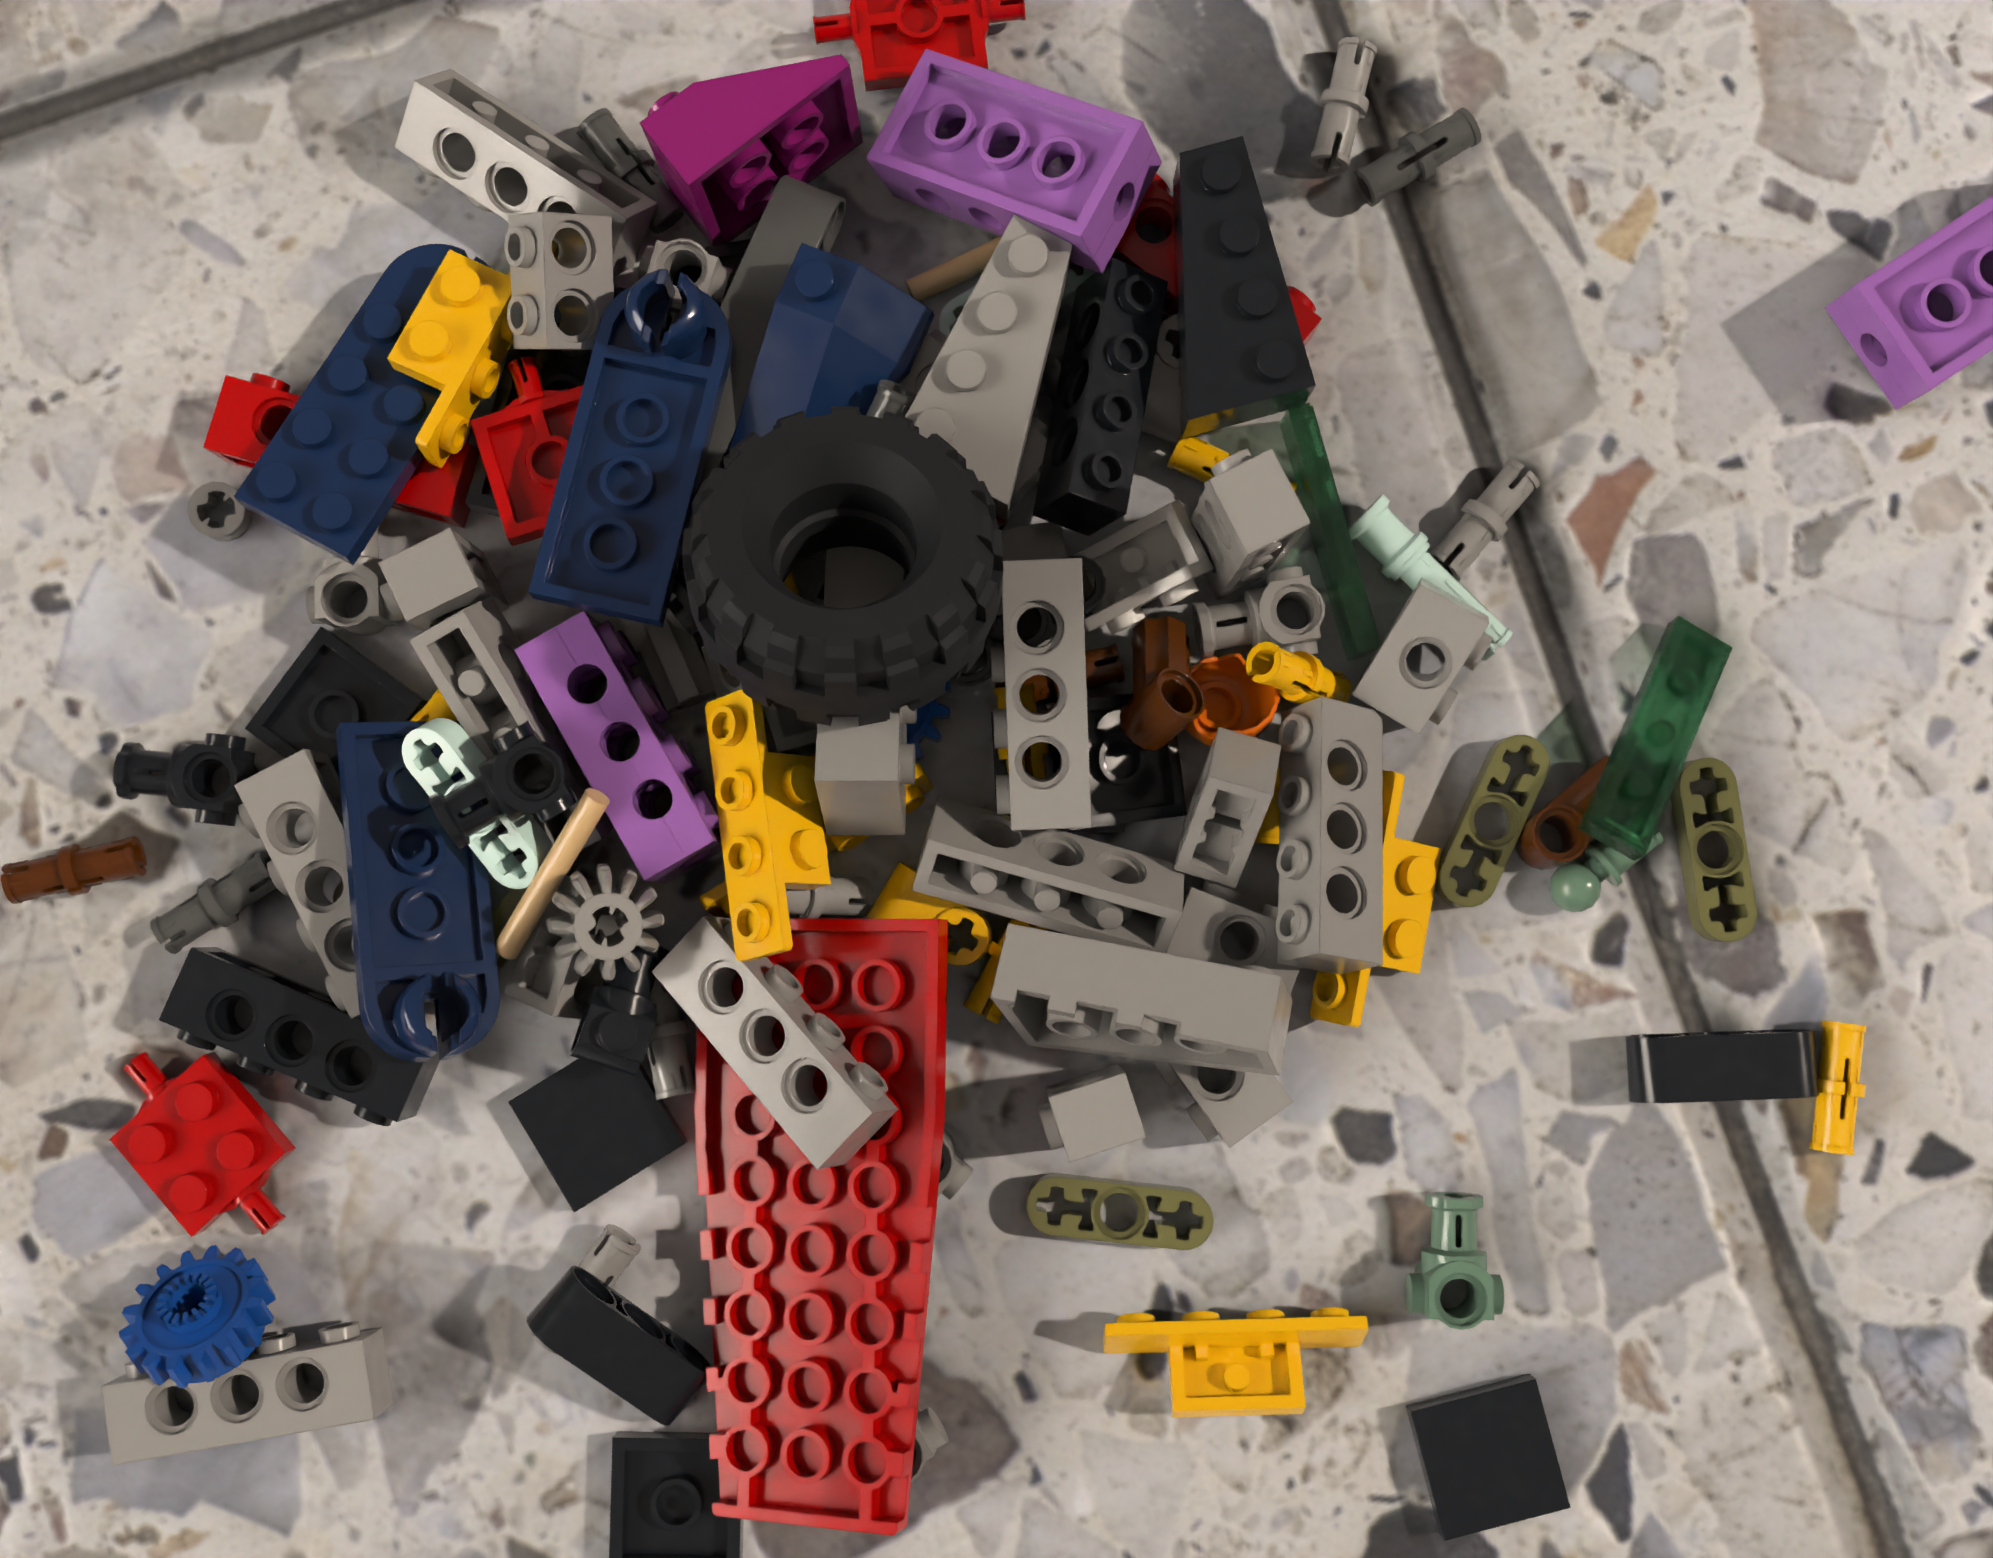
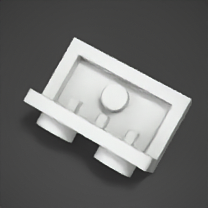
M1180 500L1161 507L1073 555L1085 556L1094 560L1101 567L1106 579L1104 596L1101 602L1092 610L1094 615L1084 619V628L1086 632H1090L1107 625L1111 635L1146 618L1141 607L1157 598L1160 599L1163 607L1166 608L1199 591L1194 579L1214 568ZM1082 566L1083 594L1087 600L1092 595L1095 580L1092 573Z

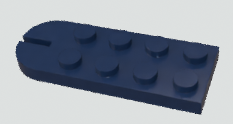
M427 244L415 247L401 254L387 267L234 495L236 500L245 508L351 565L355 564L424 458L415 440L442 391L393 369L387 357L449 249L468 257L465 250L452 245ZM474 258V261H477L485 266L490 267L480 258Z
M658 269L644 275L633 286L617 295L608 305L602 316L528 590L533 599L659 627L664 625L683 551L684 529L689 527L692 515V502L698 492L733 351L731 332L723 311L686 274L680 272L677 288L682 299V306L678 321L670 325L669 331L665 332L676 291L667 269Z
M428 721L340 722L336 729L358 1005L363 1026L375 1044L388 1054L402 1060L426 1062L437 1054L438 1051L439 1061L457 1057L470 1050L488 1034L495 1023L500 1006V988L488 870L469 846L459 849L452 841L437 818L429 802V795L413 777L404 763L402 744L406 735ZM436 743L431 749L433 755L439 760L440 755L444 753L441 747ZM461 770L450 777L454 783L465 777ZM481 800L471 805V810L480 806ZM424 1002H434L437 1037L432 1035V1031L426 1027Z

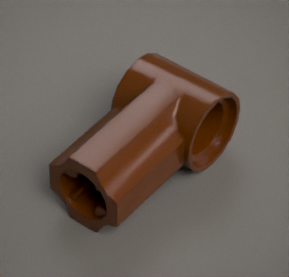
M1168 615L1157 619L1144 618L1132 630L1133 697L1121 707L1119 715L1121 726L1126 735L1136 745L1151 751L1161 749L1198 718L1205 707L1203 692L1198 683L1190 676L1189 637L1186 635V623Z
M1608 755L1600 758L1542 809L1527 819L1515 845L1521 860L1530 867L1545 870L1553 869L1580 856L1593 839L1644 797L1638 787L1637 779L1623 764L1617 763ZM1542 823L1552 824L1559 829L1563 838L1562 849L1559 853L1548 850L1540 840L1539 832Z

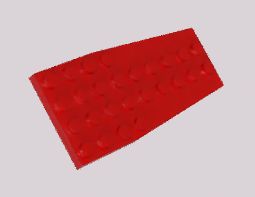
M790 918L793 941L792 949L768 956L767 958L773 965L777 964L784 967L797 978L803 987V993L800 996L815 1013L824 1014L841 1029L845 1036V1041L842 1044L856 1061L868 1064L881 1075L888 1086V1091L885 1094L898 1110L846 1164L817 1170L697 1027L694 1102L698 1196L706 1195L708 1229L700 1230L701 1260H709L711 1297L703 1299L704 1325H712L714 1365L706 1367L707 1392L715 1391L717 1431L709 1435L710 1459H718L720 1499L712 1503V1512L715 1516L893 1536L906 1528L908 1521L945 1124L948 920ZM739 973L735 975L732 982V994L738 1002L743 993V981ZM777 1020L772 1030V1040L778 1050L782 1048L785 1040V1031L779 1020ZM818 1069L814 1075L813 1088L819 1099L823 1100L827 1092V1079L822 1070Z

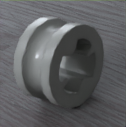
M210 482L201 485L193 492L188 501L187 513L191 524L198 532L216 541L228 542L239 538L248 530L252 522L253 511L245 508L234 497L238 491L236 488L224 482ZM224 496L223 501L232 506L235 505V514L225 516V526L217 528L218 522L206 517L207 510L216 508L217 498Z

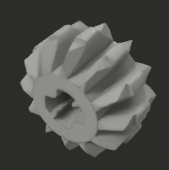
M607 864L597 865V885L589 887L585 877L580 872L573 873L570 879L575 889L580 893L575 899L564 892L558 891L552 897L553 903L559 909L570 914L547 919V929L549 932L569 934L554 947L555 953L562 959L581 950L574 966L576 973L581 976L586 975L591 970L596 959H600V971L603 979L613 980L616 973L614 960L621 957L627 968L632 972H636L641 968L639 959L632 951L636 945L649 952H656L659 947L658 941L653 936L642 931L645 928H656L664 924V915L660 911L643 910L655 900L657 893L651 886H647L631 894L637 880V874L631 869H626L621 873L615 886H612V874ZM606 907L609 914L612 915L615 908H618L622 913L615 918L618 930L614 934L606 937L601 929H598L596 935L589 932L596 925L593 913L597 909Z

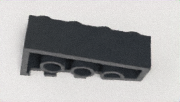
M1243 136L1179 153L1173 178L1175 263H1177L1176 304L1177 321L1179 324L1181 439L1304 406L1316 384Z

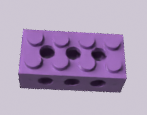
M925 49L866 157L894 197L999 236L1004 234L1015 214L1071 243L1070 262L1103 274L1162 163L1145 124L1141 120Z
M1993 195L1869 275L1825 307L1895 410L1932 390L1993 350Z
M583 610L514 650L593 789L599 790L609 798L610 803L605 812L644 881L668 883L722 852L715 794L709 796L706 790L701 791L693 777L701 773L702 770L683 739L678 741L673 733L668 734L662 722L671 717L670 713L666 711L662 699L652 684L647 686L640 676L638 678L635 676L631 667L640 661L621 630L616 631L609 620L600 623ZM607 681L605 694L601 699L594 702L596 689ZM639 735L640 744L636 754L630 759L625 760L624 750L626 744L631 738ZM670 789L672 793L671 808L664 816L658 818L655 812L656 800L662 792Z

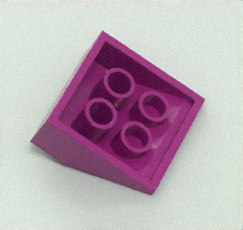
M842 54L693 82L680 93L677 91L670 92L658 99L650 108L648 117L640 122L669 190L685 208V213L711 246L731 242L758 222L774 188L782 176L788 175L805 183H810L863 143L850 64Z

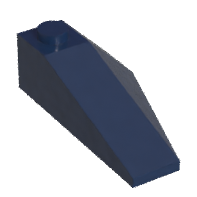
M801 243L774 303L730 449L751 432L757 433L760 437L772 431V426L776 425V419L803 411L806 418L831 414V406L859 407L861 415H866L878 391L877 387L881 379L900 384L909 374L935 316L933 311L861 264Z

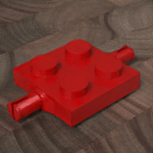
M851 0L850 13L820 17L813 16L817 45L825 42L853 39L854 46L862 58L866 92L905 87L925 49L988 69L985 42L989 31V23L1026 20L1024 0Z
M521 357L528 379L527 382L517 359L508 364V369L511 372L519 398L515 399L501 411L470 420L507 540L512 546L543 537L583 385L565 391L543 390L535 365L536 361L533 357Z
M147 1052L139 1054L130 1061L131 1063L126 1064L123 1071L128 1073L147 1098L142 1103L137 1115L109 1140L191 1237L205 1231L222 1214L239 1206L261 1231L262 1235L270 1232L278 1223L286 1218L262 1191V1187L266 1184L272 1170L293 1152L296 1147L215 1052L202 1055L180 1076L170 1080L153 1062Z

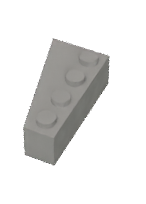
M1015 214L905 418L913 420L914 426L919 427L920 435L928 438L931 434H938L966 459V468L974 471L978 481H984L996 504V516L1008 521L1027 437L1069 273L1072 252L1071 243Z
M852 546L827 549L823 606L852 608L873 603L893 592L908 575L896 561L872 549ZM905 705L891 710L890 719L887 721L859 726L858 717H832L831 726L817 724L814 782L827 835H905L906 784L914 785L915 745L907 744V724H916L917 709L912 711Z
M1010 923L1007 925L990 996L1028 1046L1280 1076L1293 1003L1282 976L1276 975L1272 970L1257 965L1234 967Z

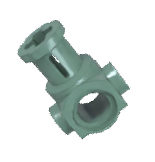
M1448 1191L1425 1193V1205L1431 1208V1246L1421 1249V1261L1415 1267V1273L1406 1274L1405 1303L1408 1313H1422L1427 1319L1440 1320L1448 1327L1459 1330L1473 1328L1483 1320H1494V1315H1501L1503 1312L1504 1287L1500 1275L1487 1272V1252L1477 1248V1210L1483 1207V1196ZM1464 1279L1467 1285V1294L1464 1301L1455 1308H1443L1440 1296L1444 1286L1451 1280Z

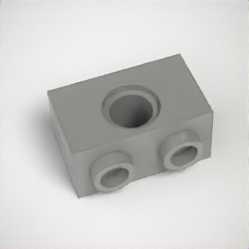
M451 528L378 562L387 583L380 586V591L387 607L398 621L405 618L406 622L412 624L416 630L426 631L462 609L490 596L493 597L500 611L510 608L484 552Z
M1421 577L1356 682L1352 695L1417 734L1421 733L1428 720L1439 725L1458 695L1457 691L1450 688L1453 680L1462 666L1473 671L1493 640V637L1484 633L1489 625L1488 616ZM1421 643H1431L1439 647L1445 656L1442 667L1430 674L1416 672L1411 668L1407 660V654L1414 646Z
M1206 880L1201 890L1193 887L1185 888L1183 913L1166 954L1234 967L1241 965L1265 967L1272 970L1276 975L1282 976L1288 992L1291 994L1301 967L1278 963V937L1276 934L1278 908L1264 904L1262 912L1259 914L1237 905L1241 896L1240 893ZM1234 922L1244 924L1250 930L1253 937L1250 952L1245 957L1237 960L1228 957L1223 952L1220 943L1223 930Z
M1150 1060L1170 1088L1181 1082L1195 1101L1185 1110L1207 1141L1219 1135L1229 1148L1293 1103V1100L1275 1075L1231 1070L1230 1078L1223 1087L1216 1090H1208L1203 1088L1198 1080L1199 1066Z

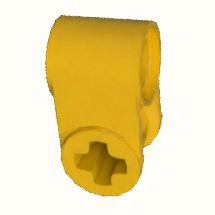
M899 861L868 912L867 918L948 920V926L950 924L962 925L969 919L974 923L971 935L978 940L977 946L974 949L963 947L956 953L950 948L954 938L948 934L947 963L968 965L982 959L992 942V928L988 919L972 907L912 891L916 870Z

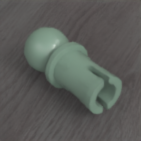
M1634 811L1630 818L1597 845H1587L1583 852L1588 860L1584 864L1580 862L1567 863L1557 868L1551 876L1549 887L1553 901L1561 909L1569 912H1582L1593 907L1600 897L1601 883L1606 879L1612 885L1619 886L1622 883L1620 875L1656 846H1660L1664 842L1662 835L1658 831L1652 833L1651 830L1655 828L1653 823L1639 811Z

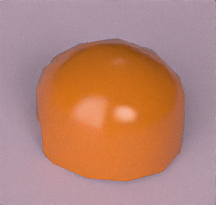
M1240 653L1203 658L1190 667V676L1198 683L1203 692L1205 707L1202 714L1185 729L1194 738L1210 747L1218 727L1255 738L1258 737L1272 722L1280 701L1278 689L1251 680L1254 676L1247 674L1246 661Z

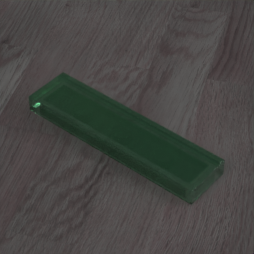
M1305 403L1304 406L1287 410L1279 425L1295 481L1298 484L1297 488L1303 509L1311 522L1309 530L1346 660L1351 661L1370 655L1379 648L1381 642L1313 405L1310 406V403Z
M1677 616L1667 624L1578 829L1633 861L1646 855L1733 647L1680 616Z

